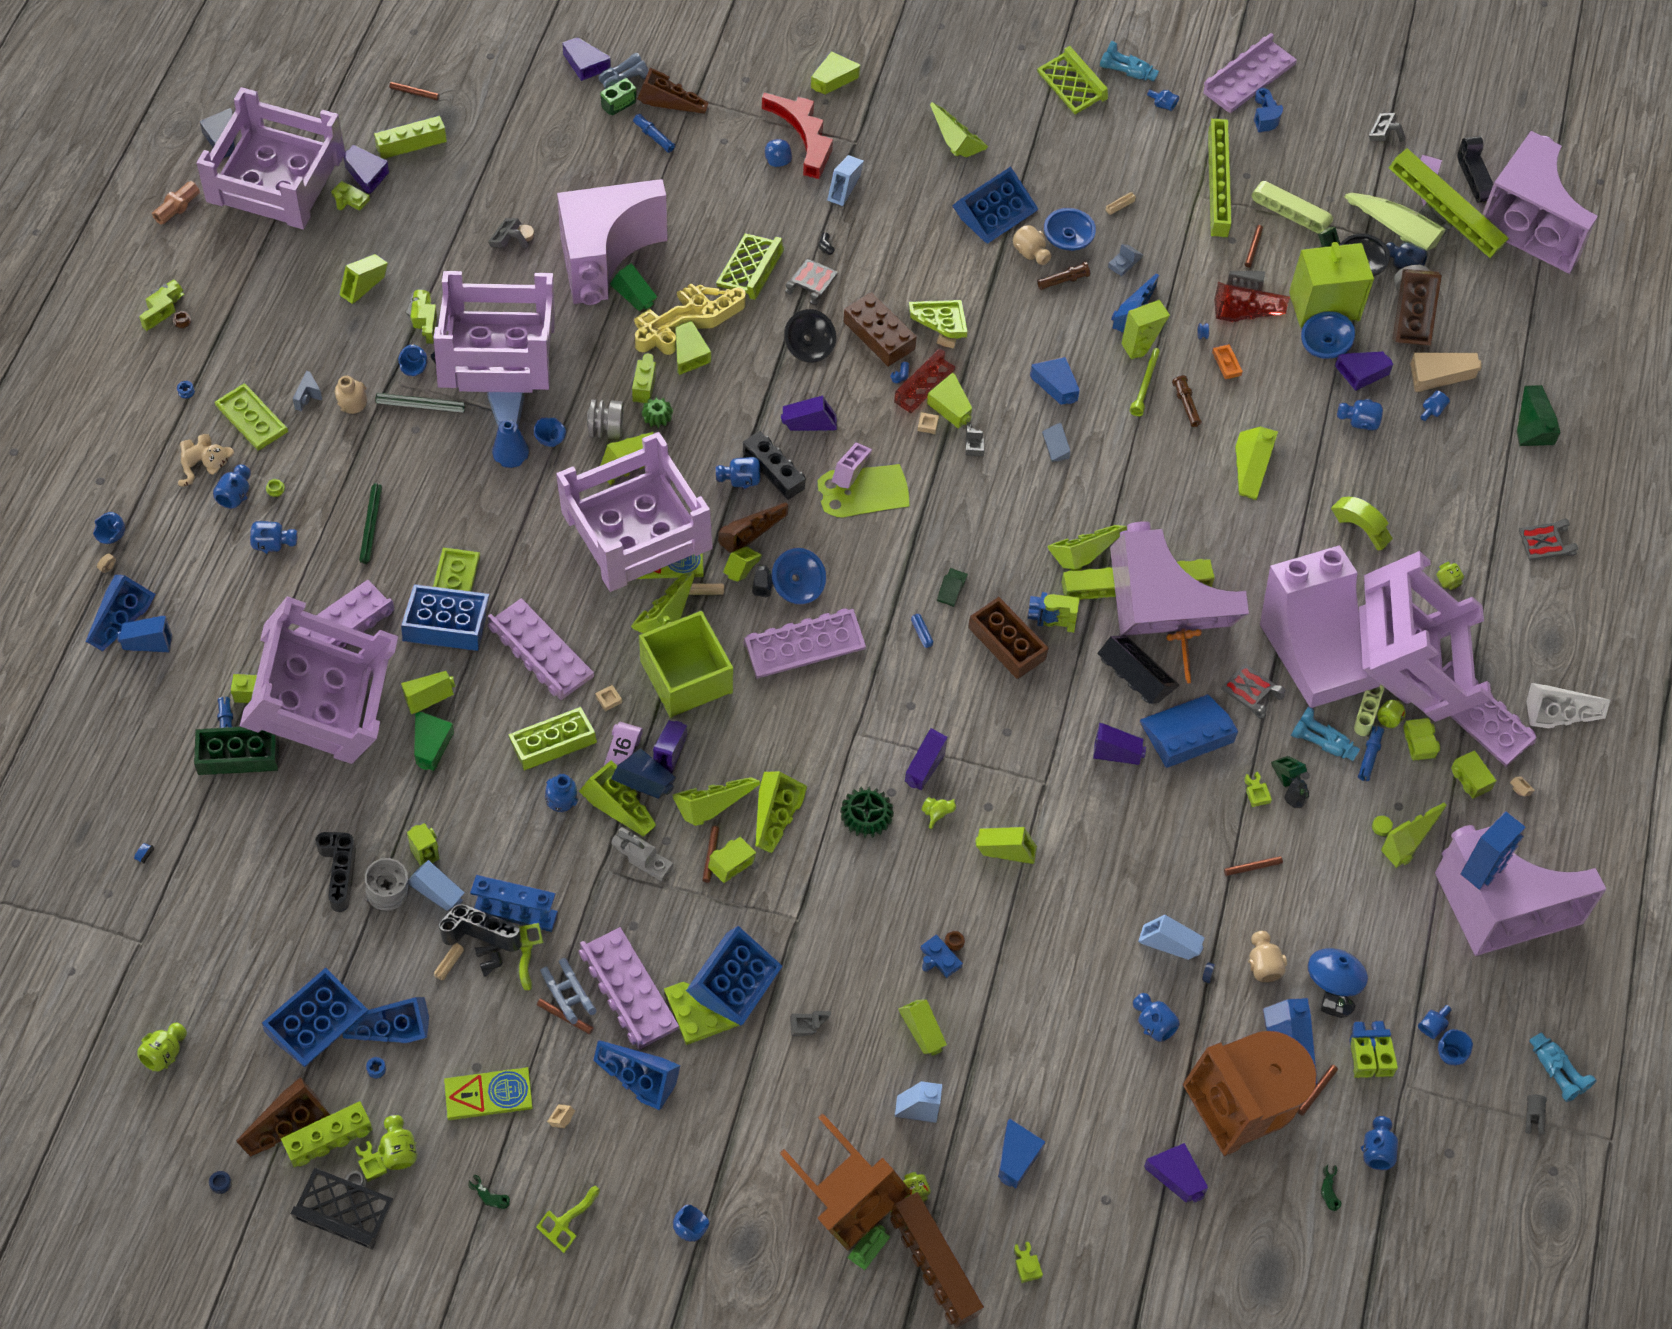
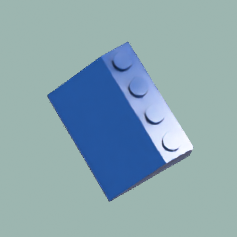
M1011 166L952 205L960 219L986 244L1039 210Z
M414 584L401 624L402 641L478 651L483 636L489 594Z
M1208 694L1140 719L1142 727L1166 768L1235 742L1238 733L1230 716Z
M737 926L725 934L686 991L701 1005L741 1026L770 986L782 965L744 930Z
M325 967L263 1021L262 1026L264 1032L281 1049L303 1067H306L365 1015L368 1009Z

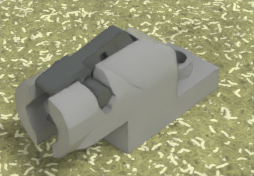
M623 827L619 829V833L612 839V845L618 851L628 856L629 863L660 881L664 880L673 867L671 861L656 853L654 846Z

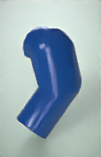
M908 362L901 363L900 372L895 371V374L894 372L891 373L892 382L900 383L908 378L910 365Z

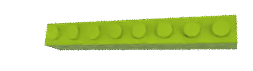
M1211 118L1208 130L1211 236L1228 237L1231 227L1228 120Z
M1408 148L1400 153L1389 166V169L1489 258L1494 256L1508 241L1509 238Z
M1210 559L1177 562L1192 578L1212 587L1215 577ZM1112 567L1063 572L1061 583L1064 596L1079 597V600L1116 597Z

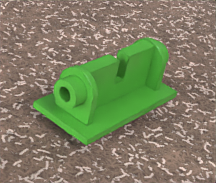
M882 1225L874 1226L860 1240L847 1258L865 1271L890 1239V1236L885 1233L886 1229Z

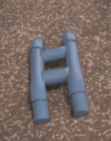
M562 958L558 962L567 978L566 981L557 985L547 966L540 969V972L566 1019L571 1024H576L578 1018L570 1008L571 1006L581 1002L584 1009L590 1015H594L597 1010L584 992L567 959ZM573 987L577 995L565 1000L561 992Z

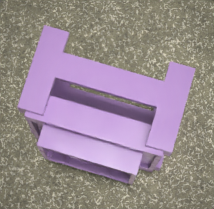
M241 87L234 98L236 110L210 154L209 151L204 150L197 161L206 202L218 206L227 205L287 222L289 226L304 230L311 217L310 210L333 168L335 165H340L345 155L339 115L322 110L320 119L259 102L256 91ZM263 119L324 135L325 142L264 126ZM241 130L242 137L222 172L218 174L217 168L237 133Z
M444 271L439 325L435 327L434 333L438 388L459 387V391L521 393H532L533 389L549 390L551 333H554L555 329L553 273H535V285L463 284L462 272ZM464 302L536 303V313L465 311Z
M659 432L642 438L643 449L582 474L576 475L574 466L556 473L562 514L569 526L575 525L599 564L602 580L610 592L626 586L629 581L693 554L697 556L712 549L710 509L701 496L696 498L668 455L667 443ZM645 466V474L580 500L579 492ZM670 479L691 509L690 515L671 487Z
M1418 551L1364 575L1366 604L1359 607L1363 670L1402 702L1405 704L1412 702L1436 722L1492 700L1489 682L1475 684L1470 627L1484 621L1483 606L1473 597L1457 602L1421 571L1431 564L1430 560ZM1411 588L1438 611L1427 615L1412 603ZM1451 635L1455 682L1444 674L1442 670L1440 639Z
M287 596L264 624L260 640L265 642L252 698L243 710L240 726L256 732L263 730L334 754L335 759L352 764L377 739L380 721L376 720L388 660L395 653L398 636L379 630L375 636L368 635L303 611L306 605L305 602ZM291 624H295L362 648V650L357 654L287 628ZM373 677L363 727L360 728L359 723L368 681Z

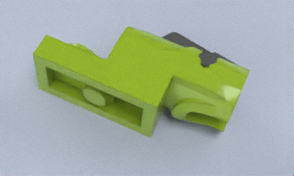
M173 279L151 291V295L145 299L149 310L143 312L139 318L142 327L146 331L176 312L173 303L184 296V293H182L183 289L176 280Z
M415 290L411 296L406 314L410 317L414 328L422 329V336H425L426 344H433L437 322L436 305L431 304V294L428 291Z

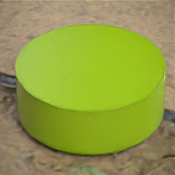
M1382 815L1377 816L1372 823V830L1379 836L1388 835L1393 827L1390 818Z

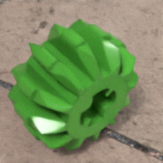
M656 397L655 400L649 399L648 403H644L642 416L645 423H649L651 427L657 425L659 429L661 424L666 426L667 422H671L673 409L670 402H665L664 398L658 400Z

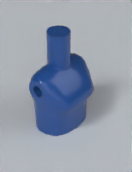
M1149 90L1147 96L1155 99V106L1172 111L1179 101V96L1169 90H1162L1160 93Z
M1436 390L1423 403V408L1426 411L1420 418L1426 421L1431 415L1439 417L1450 403V399L1441 391Z
M1445 1005L1439 1013L1430 1010L1418 1024L1419 1030L1429 1038L1435 1039L1439 1033L1448 1027L1449 1021L1445 1017L1452 1009Z

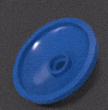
M1074 208L1058 209L1052 212L1044 223V234L1047 240L1063 250H1080L1087 247L1093 241L1096 233L1095 223L1092 218L1085 212Z
M1322 312L1307 320L1302 328L1301 340L1304 348L1313 356L1323 359L1336 358L1338 355L1346 353L1352 347L1355 340V329L1352 322L1346 316L1337 312Z
M793 548L783 552L776 559L772 569V582L777 593L784 600L793 604H806L818 598L824 590L826 571L822 561L816 554L804 548ZM793 575L797 577L796 581L792 579Z
M1335 948L1321 949L1314 952L1308 961L1310 977L1319 987L1329 993L1338 996H1354L1361 993L1368 982L1367 971L1362 963L1346 951Z

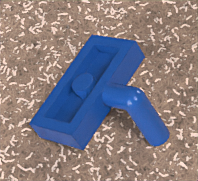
M937 934L921 945L920 949L926 955L923 958L922 964L924 972H928L936 966L948 978L962 967L963 963Z

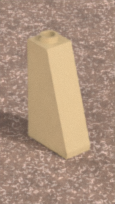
M1414 353L1410 363L1415 392L1474 379L1478 371L1481 370V360L1478 359L1477 353Z

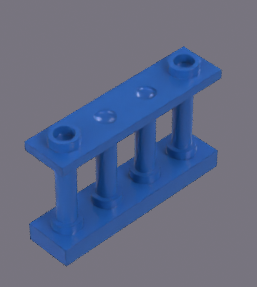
M476 875L470 891L471 895L478 896L474 909L525 926L539 923L541 930L553 931L558 915L556 910L551 909L555 893Z

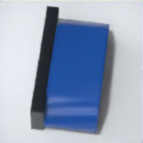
M143 843L136 852L134 859L144 864L154 850L153 845L150 846Z

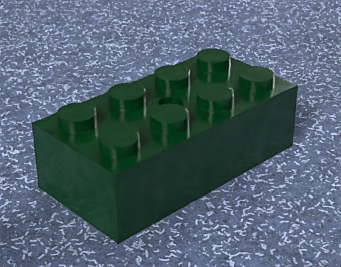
M244 727L195 730L194 765L198 775L278 771V735L263 730L256 732Z

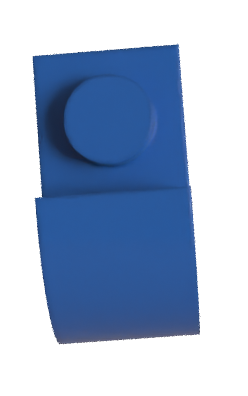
M1265 94L1262 108L1256 109L1254 122L1258 132L1271 131L1280 123L1283 106H1277L1272 94Z

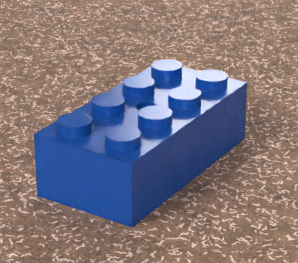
M1505 811L1480 837L1460 875L1479 890L1484 885L1488 887L1496 878L1495 875L1498 872L1502 873L1508 866L1507 863L1513 857V853L1519 847L1518 844L1524 838L1522 833L1526 827Z

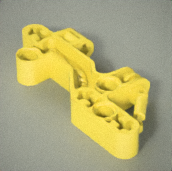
M689 284L688 288L685 287L682 291L677 292L678 299L684 306H676L661 316H658L649 309L634 318L638 328L635 332V348L639 352H647L656 346L666 355L673 354L676 351V327L690 321L693 322L697 329L718 326L745 308V291L742 288L720 291L718 288H709L703 285L695 287L693 284ZM704 294L719 296V294L724 295L720 296L714 301H710Z

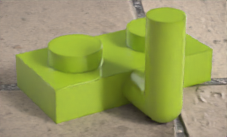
M343 181L331 191L338 210H343L348 204L360 211L370 201V195Z

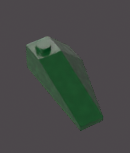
M1542 385L1524 386L1519 422L1516 430L1519 446L1555 445L1561 433L1557 416Z

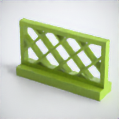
M1071 46L1066 47L1063 54L1037 68V72L1074 114L1081 112L1099 100L1103 102L1108 99V88ZM1064 59L1067 62V66H1059L1058 62ZM1046 69H1054L1053 74H1046L1044 71ZM1056 70L1065 71L1064 76L1055 75ZM1068 71L1075 72L1076 77L1067 76ZM1054 79L1063 80L1062 85L1054 84ZM1075 81L1074 86H1065V82ZM1077 82H1084L1086 87H1076ZM1063 90L1073 91L1072 96L1064 95ZM1075 91L1084 92V96H1074ZM1087 93H1094L1096 95L1093 98H1086ZM1073 101L1082 102V104L1076 108L1072 103Z
M745 233L718 278L716 285L730 290L742 288L749 295L750 299L756 300L784 251L782 238L775 237L774 240ZM747 240L755 242L749 246L745 245ZM763 245H770L769 248L764 250L760 248ZM758 248L759 252L750 255V250ZM744 252L747 253L748 256H745L740 259L738 258L739 254H742ZM762 256L763 259L761 261L754 262V258ZM749 260L752 264L744 267L741 264ZM739 264V269L731 271V267ZM755 268L756 271L747 275L746 271ZM740 273L744 274V277L735 279L734 277L735 275ZM729 277H732L733 281H730L728 283L723 282L724 279H727ZM748 281L746 287L739 286V283Z

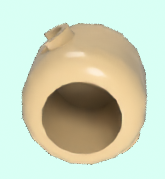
M1026 225L1014 234L1013 245L1026 259H1036V262L1040 265H1045L1050 261L1051 253L1045 249L1046 239L1042 231H1037L1033 226Z
M342 376L338 380L335 396L341 411L355 414L362 411L367 404L365 393L367 388L362 382L350 376Z
M1258 931L1254 933L1251 941L1255 948L1250 952V959L1248 960L1254 977L1263 983L1279 980L1285 974V966H1287L1286 956L1282 955L1277 945L1269 943L1270 935L1268 932Z

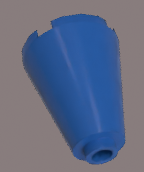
M504 420L499 424L492 449L494 460L507 468L522 465V462L525 459L527 460L529 456L528 444L513 420Z

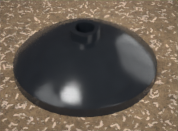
M1354 234L1348 236L1340 243V245L1362 243L1373 276L1382 273L1389 264L1390 253L1387 246L1373 235Z
M805 309L795 313L786 323L784 341L787 349L795 358L803 362L815 363L825 359L833 351L836 344V330L832 321L824 313L813 309ZM805 335L809 337V341L805 340Z

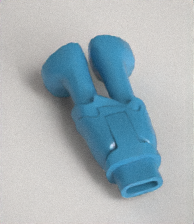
M1114 41L1110 42L1107 52L1103 54L1099 65L1104 69L1122 71L1127 73L1126 76L1145 81L1149 79L1154 82L1159 74V71L1153 69L1152 65L1150 66V64L1130 54L1129 57L1117 51V43Z
M1309 706L1291 734L1294 738H1302L1321 746L1323 751L1343 759L1346 757L1354 761L1360 751V748L1353 745V741L1350 743V740L1334 727L1332 728L1329 724L1326 727L1314 719V710ZM1307 728H1309V729H1311V730H1313V731H1315V732H1317V733L1323 735V737L1318 736L1317 734L1311 732V731L1308 730Z
M1541 1032L1529 1040L1534 1047L1533 1051L1537 1054L1538 1059L1550 1078L1553 1076L1558 1083L1565 1102L1572 1101L1579 1094L1581 1095L1589 1090L1597 1080L1592 1075L1581 1076L1557 1043L1551 1042V1038L1547 1039ZM1561 1068L1564 1070V1072L1567 1074V1076L1569 1077V1079L1572 1081L1573 1084H1571V1083L1566 1079V1077H1565V1076L1563 1075V1073L1560 1071Z

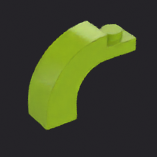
M1341 497L1331 507L1339 523L1351 522L1360 526L1367 533L1377 550H1383L1393 539L1386 528L1389 524L1386 518L1366 501L1355 497Z

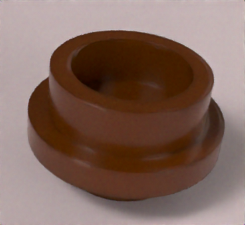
M179 311L174 315L173 323L178 328H186L191 324V317L187 312Z
M952 931L945 936L944 942L950 950L958 951L963 948L965 938L960 932Z

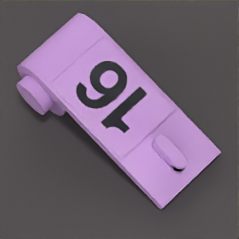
M619 722L618 725L615 724L612 730L614 737L604 766L611 760L616 765H619L631 756L635 746L637 747L640 743L643 728Z

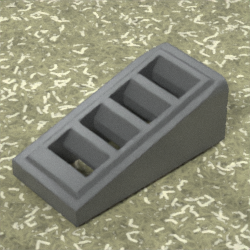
M1230 271L1227 285L1261 292L1265 271Z

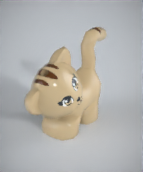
M209 434L198 436L197 445H194L192 440L182 441L180 443L181 464L184 473L188 477L187 479L179 480L178 485L186 487L193 483L195 475L191 468L199 461L203 462L209 474L215 475L220 468L225 466L228 459L234 454V450L217 444L212 445Z

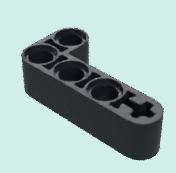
M1481 136L1463 138L1457 153L1458 162L1477 203L1488 201L1494 185L1481 157L1483 150V139Z
M321 832L315 839L317 850L323 857H333L328 893L329 902L335 912H343L348 908L356 854L354 838L346 832ZM324 843H329L327 846H321ZM343 844H349L347 847H342ZM341 862H347L345 865H339ZM339 880H345L343 883H337Z
M456 905L439 923L442 941L446 945L456 944L466 934L510 952L517 951L522 946L520 930L517 925L467 905Z

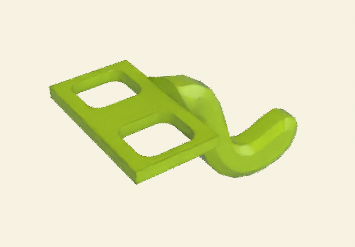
M539 923L519 927L522 939L519 977L525 991L532 989V981L528 972L532 948L536 944L544 943ZM537 928L540 939L530 941L527 929Z
M596 1185L591 1187L585 1198L561 1217L557 1218L550 1210L547 1211L536 1228L565 1253L577 1237L569 1229L571 1220L582 1214L594 1203L600 1193V1189ZM548 1216L555 1222V1227L550 1233L542 1226ZM562 1231H565L571 1237L566 1247L558 1242V1237Z

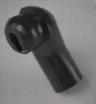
M823 232L818 247L822 252L832 255L835 248L828 242L830 235Z

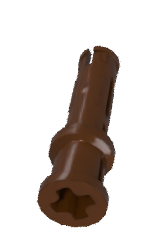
M1082 262L1079 266H1070L1066 271L1038 279L1037 284L1039 289L1043 290L1069 280L1074 282L1078 278L1089 277L1090 269L1087 262Z
M1178 376L1172 380V384L1177 390L1176 395L1178 399L1182 400L1191 427H1197L1202 421L1191 397L1192 389L1187 384V376Z

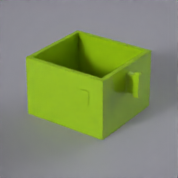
M1333 242L1331 247L1301 250L1289 290L1300 328L1312 316L1322 312H1337L1346 316L1350 321L1361 320L1374 281L1362 243L1339 246L1337 242Z
M702 611L671 622L669 615L664 616L663 626L639 635L640 662L670 718L733 693V666Z

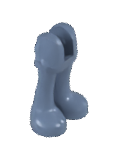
M634 53L620 65L603 71L598 76V79L604 88L607 89L625 78L630 79L637 75L645 80L649 70L645 62L641 60L640 55Z

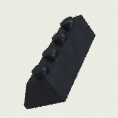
M1126 635L1110 636L1097 653L1101 657V661L1107 666H1111L1115 670L1114 673L1118 677L1124 678L1128 682V686L1132 690L1138 691L1142 695L1141 698L1148 704L1159 703L1179 686L1169 674Z

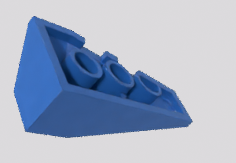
M1155 274L1123 302L1118 311H1114L1111 319L1114 321L1113 329L1124 333L1128 311L1148 304L1157 286L1158 274Z
M115 575L105 592L85 642L100 651H104L117 639L118 632L122 629V624L133 622L140 615H143L156 594L125 575Z
M414 997L370 1009L342 1034L343 1038L410 1043L427 1038L429 1014L425 997Z
M1308 998L1287 999L1264 1008L1263 1014L1266 1030L1286 1034L1298 1041L1310 1054L1316 1069Z
M604 1041L597 1042L593 1060L609 1075L615 1076L620 1080L625 1089H630L637 1095L636 1098L641 1103L657 1110L662 1109L676 1086L681 1066L658 1056Z

